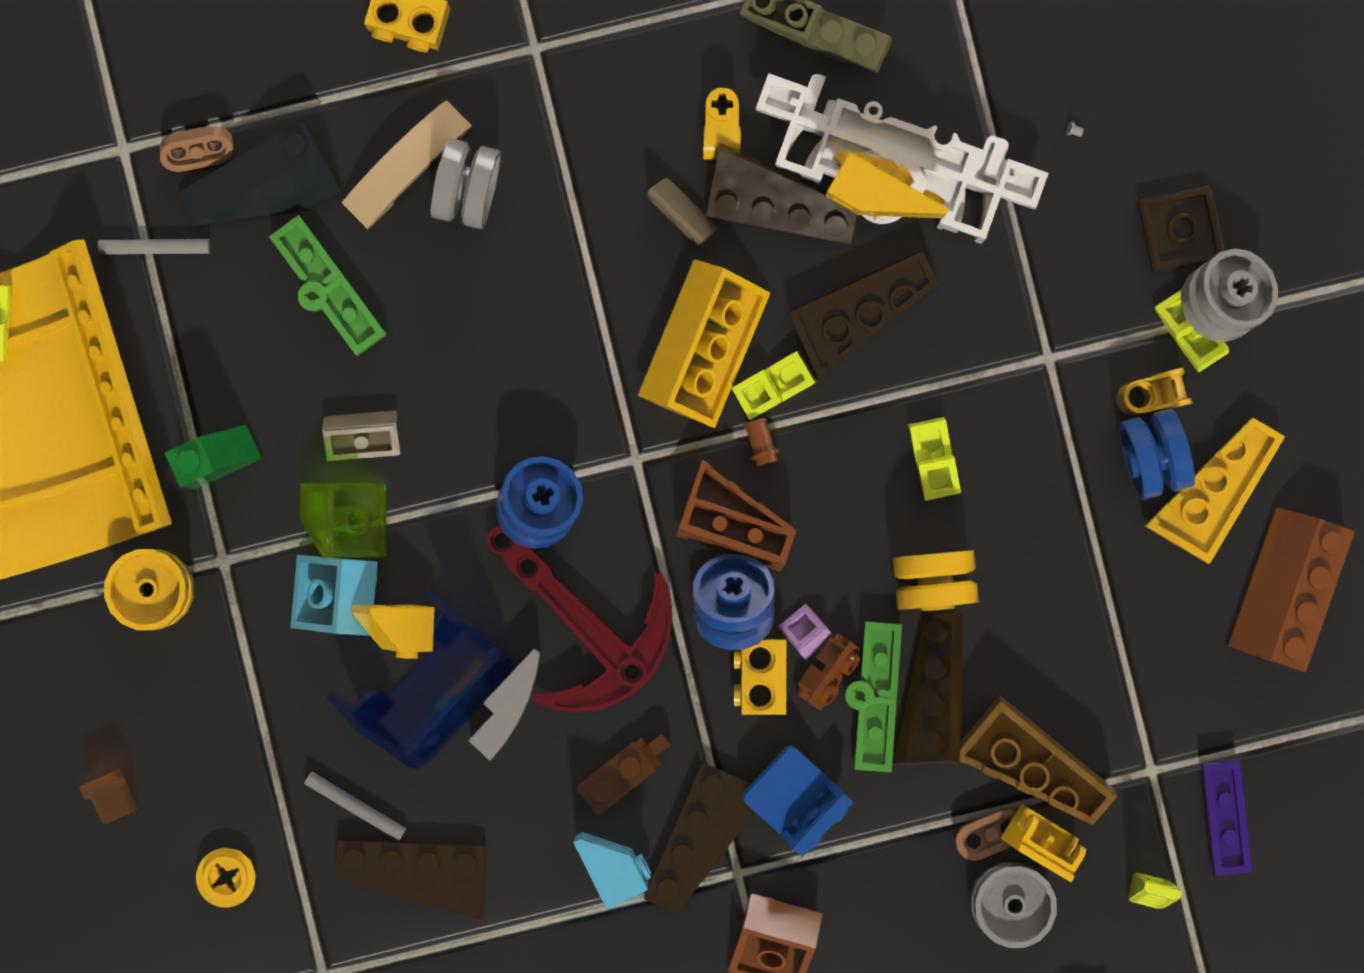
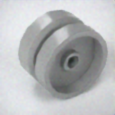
M449 138L435 175L431 217L451 222L456 217L461 201H463L461 219L464 226L483 230L496 189L501 151L481 146L476 151L471 167H469L471 149L468 142Z
M1235 248L1218 253L1187 277L1181 290V306L1186 320L1197 333L1209 340L1219 342L1238 339L1263 323L1272 315L1278 302V285L1273 271L1262 258L1250 251Z
M1000 861L987 867L975 879L970 893V910L979 928L994 943L1008 948H1026L1041 941L1052 929L1057 915L1056 896L1050 883L1032 866L1019 861ZM1012 899H1017L1018 908L1012 911L1008 907V903Z

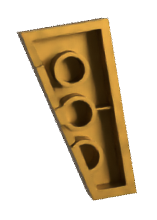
M1001 695L997 697L960 741V762L967 763L995 779L998 778L1013 785L1024 793L1038 797L1091 825H1094L1117 798L1115 789Z

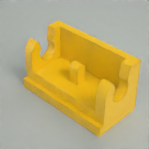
M1023 804L1020 805L1000 838L1016 850L1069 882L1073 881L1074 873L1086 854L1084 846L1079 845L1076 848L1079 841L1077 837ZM1076 848L1075 853L1070 857L1072 851Z

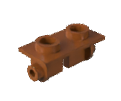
M839 633L834 638L829 637L816 659L826 665L825 668L821 671L811 664L797 683L799 688L795 694L821 711L824 705H829L835 699L839 691L838 685L845 675H850L856 669L862 650Z

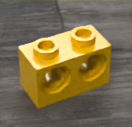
M371 0L364 24L368 31H372L371 37L388 43H392L394 38L407 41L408 48L428 53L429 48L439 50L451 8L448 1ZM389 6L397 8L398 16L394 21L385 23L380 20L379 16L384 8ZM424 16L432 18L434 25L430 31L420 33L415 30V23L419 18Z
M763 639L759 644L747 649L734 650V669H741V684H734V706H741L742 715H786V639ZM762 647L769 651L770 662L766 667L755 668L750 664L749 655L755 648ZM756 685H765L770 690V699L764 705H755L749 699V692Z

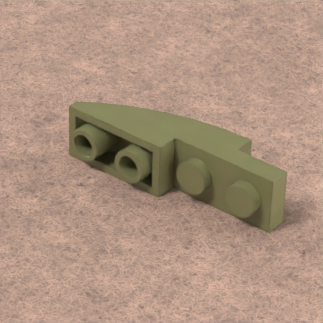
M746 0L740 12V15L797 44L844 64L849 62L875 73L879 72L892 42L891 36L825 11L822 6L808 0Z

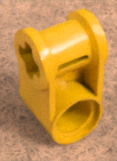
M716 88L707 97L703 160H717L720 143L732 148L733 152L740 154L741 127H739V101L736 94L728 88ZM720 97L726 98V103L733 105V108L726 110V115H719L718 109L712 108V104H718Z
M1184 368L1151 375L1152 377L1122 386L1116 396L1119 409L1124 414L1133 416L1192 404L1191 398L1186 395L1182 375L1185 373ZM1133 388L1140 390L1144 396V402L1140 408L1134 407L1129 401V393Z

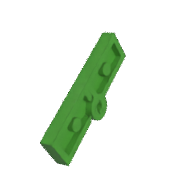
M296 216L269 236L299 279L304 283L298 292L300 305L311 312L323 310L357 357L387 336L386 332L301 216Z
M864 621L860 680L851 682L846 687L844 693L847 704L851 708L858 710L854 770L892 772L902 624Z

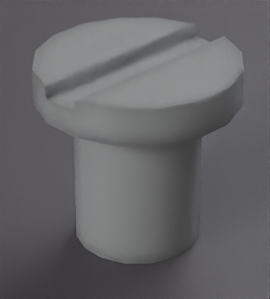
M1071 121L1066 129V135L1074 134L1081 137L1084 128L1076 126L1075 122Z

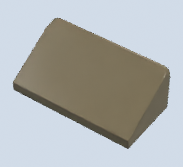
M669 179L661 180L647 191L648 199L697 247H701L717 231V225Z
M396 411L326 416L323 419L322 432L327 461L400 455L398 416Z

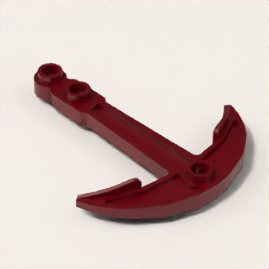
M500 526L494 527L487 536L489 549L497 555H503L504 564L529 590L536 591L606 668L605 673L587 686L581 683L562 691L533 693L532 701L559 711L583 712L605 709L632 696L642 688L656 672L669 645L673 613L668 586L662 573L654 574L653 598L644 624L647 626L632 646H628L553 576L552 569L531 548L518 545L511 539L508 546L504 548L499 547L496 544V537L504 532ZM527 559L532 560L536 566L531 574H526L522 570V563ZM628 665L637 666L639 669L638 677L634 679L628 678L625 675V668Z

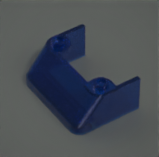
M430 587L424 593L441 610L434 618L433 638L439 643L433 649V652H430L390 696L380 690L370 691L364 694L354 706L333 692L327 696L358 733L412 769L426 765L509 676L512 669L510 658L458 609Z

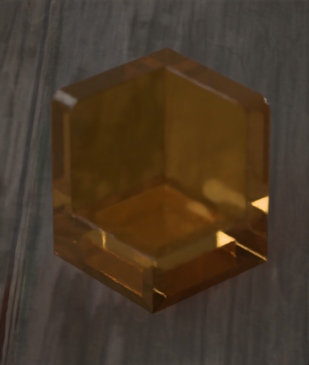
M121 769L79 787L84 800L92 799L103 824L138 810Z

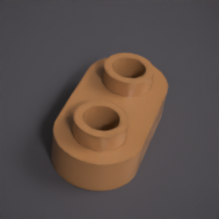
M209 126L170 134L160 143V161L165 168L174 172L222 164L228 161L233 154L232 135L228 130L219 126ZM179 147H182V148H183V149H181V150H176V149H174V148H179Z
M1002 808L962 825L955 835L957 851L968 860L978 861L1012 847L1000 839L1004 833L1001 831V823L1004 820H1012L1017 810ZM971 834L979 836L980 841L976 847H969L966 843L968 836Z

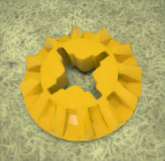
M226 847L214 850L202 859L197 868L196 884L202 897L212 905L223 908L239 905L254 890L256 873L252 860L247 858L240 850ZM219 866L223 867L226 871L239 869L236 876L232 878L234 888L230 887L227 883L214 887L213 884L221 876Z

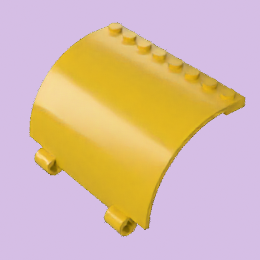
M84 239L73 240L50 251L48 255L0 273V285L12 286L7 353L5 361H0V580L98 551L172 524Z

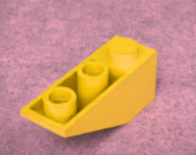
M851 152L848 154L825 195L857 215L944 218L949 211L947 207L943 206L945 200L942 197L926 189L922 194L910 187L912 181L896 171H892L889 175L877 168L879 164L877 160L863 152H859L857 156Z

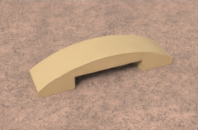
M447 100L444 101L412 128L377 162L348 194L342 204L369 229L394 205L393 201L443 153L448 139L460 140L472 128V125Z

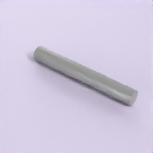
M210 239L98 240L99 255L210 254L211 250Z
M314 772L309 774L304 783L400 841L407 829Z

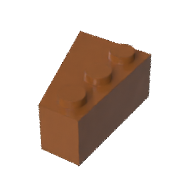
M702 459L676 536L727 554H743L753 557L766 567L781 572L785 566L797 530L760 502L757 503L740 490L739 486L732 481H728Z

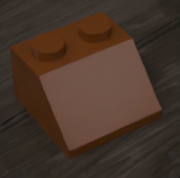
M751 893L743 915L728 972L806 973L816 949L823 914L811 911L805 907H797L776 901L770 897H762Z

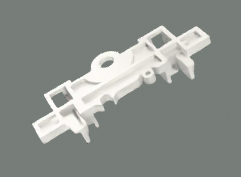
M768 73L756 106V111L790 122L775 163L774 170L781 172L782 168L796 172L801 174L800 178L812 181L815 185L819 186L823 174L834 178L838 174L839 169L832 158L840 150L854 153L863 152L870 156L892 159L897 167L903 164L907 168L915 182L911 185L912 188L922 194L925 189L945 200L943 206L947 207L949 211L944 218H939L936 228L941 230L943 228L954 233L958 231L975 236L974 241L980 244L987 237L1000 198L1033 210L1038 205L1049 173L1011 159H1004L1009 147L1005 139L990 136L986 139L983 149L960 142L957 133H953L951 142L942 145L937 143L934 137L937 126L926 130L893 117L879 120L883 109L875 101L867 103L862 114L854 103L840 98L828 100L824 113L821 114L814 110L825 82V76L813 75L808 87ZM869 109H876L877 114L871 115ZM804 130L822 136L809 155L805 166L786 160L789 151ZM965 188L983 194V208L979 228L961 223L965 206ZM862 215L865 219L877 224H889L901 218L880 216L874 220L872 216Z

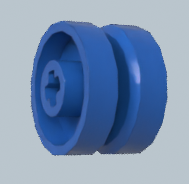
M1172 408L1153 413L1149 421V427L1140 417L1122 421L1119 424V436L1124 461L1133 488L1142 501L1160 496L1164 489V482L1174 492L1194 486L1195 474L1189 444L1180 419Z
M546 456L528 458L516 464L504 479L495 504L497 522L504 534L518 545L533 549L550 547L565 537L580 514L583 503L581 483L574 471L560 460Z
M723 554L710 559L698 570L693 581L694 624L700 636L711 645L725 650H744L759 644L769 634L774 623L775 591L774 579L765 565L757 559L743 554Z

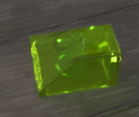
M300 483V521L322 557H386V484Z

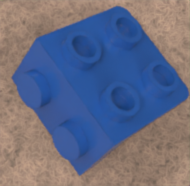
M791 745L785 747L742 794L743 801L773 827L801 857L820 843L826 831L834 823L842 820L848 808L853 804L849 797L831 779Z

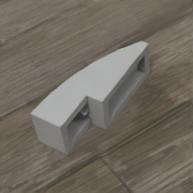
M537 648L530 652L483 703L494 714L468 741L489 761L509 739L530 700L541 657V652Z

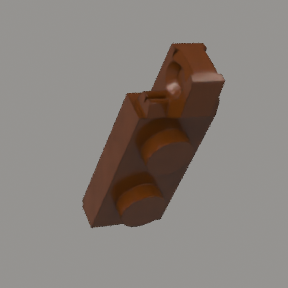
M662 732L647 744L642 737L636 742L632 741L578 784L575 789L599 817L656 771V768L662 764L657 756L667 749L671 743Z

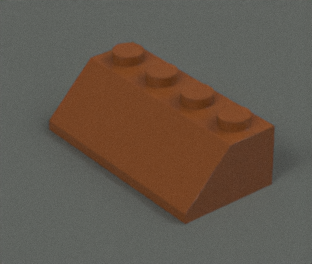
M1275 507L1227 646L1296 671L1306 672L1355 531L1322 519Z

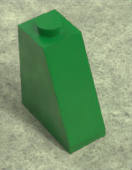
M247 425L197 437L164 453L179 486L189 489L200 488L262 459Z

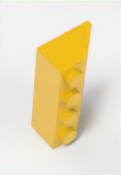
M694 259L638 396L665 409L715 428L768 301L770 292L723 267Z

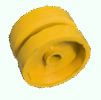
M136 549L122 555L110 567L104 581V598L110 613L121 624L135 630L163 629L177 623L189 611L194 599V579L189 567L177 555L163 549ZM145 584H152L154 591L151 596L150 592L144 591Z
M974 550L892 558L895 577L899 579L918 578V585L902 586L896 590L898 610L921 608V611L953 609L955 605L979 602L977 583L971 580L953 581V575L971 573L976 569Z

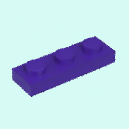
M1233 760L1201 764L1212 874L1214 876L1250 873L1252 872L1240 761Z

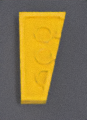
M1250 418L1195 474L1194 486L1178 491L1144 526L1198 559L1210 564L1285 436L1255 418Z

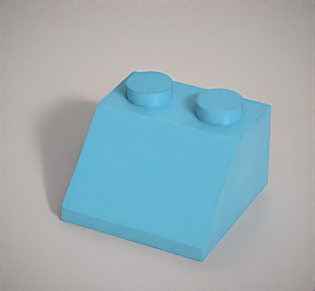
M297 555L290 628L333 634L370 636L351 613V605H374L378 562Z
M585 832L576 835L573 843L607 910L648 890V879L651 878L650 874L652 873L643 854L636 856L630 847Z

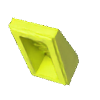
M1136 872V874H1133L1128 899L1133 903L1162 909L1181 899L1182 891L1168 880Z

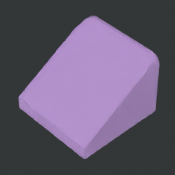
M806 603L778 626L805 660H809L820 651L829 637L834 638L828 628Z

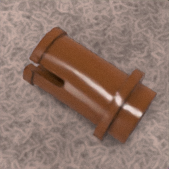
M761 418L744 424L754 454L751 460L756 461L757 467L777 462V454L780 452L779 449L774 448L767 426V419Z

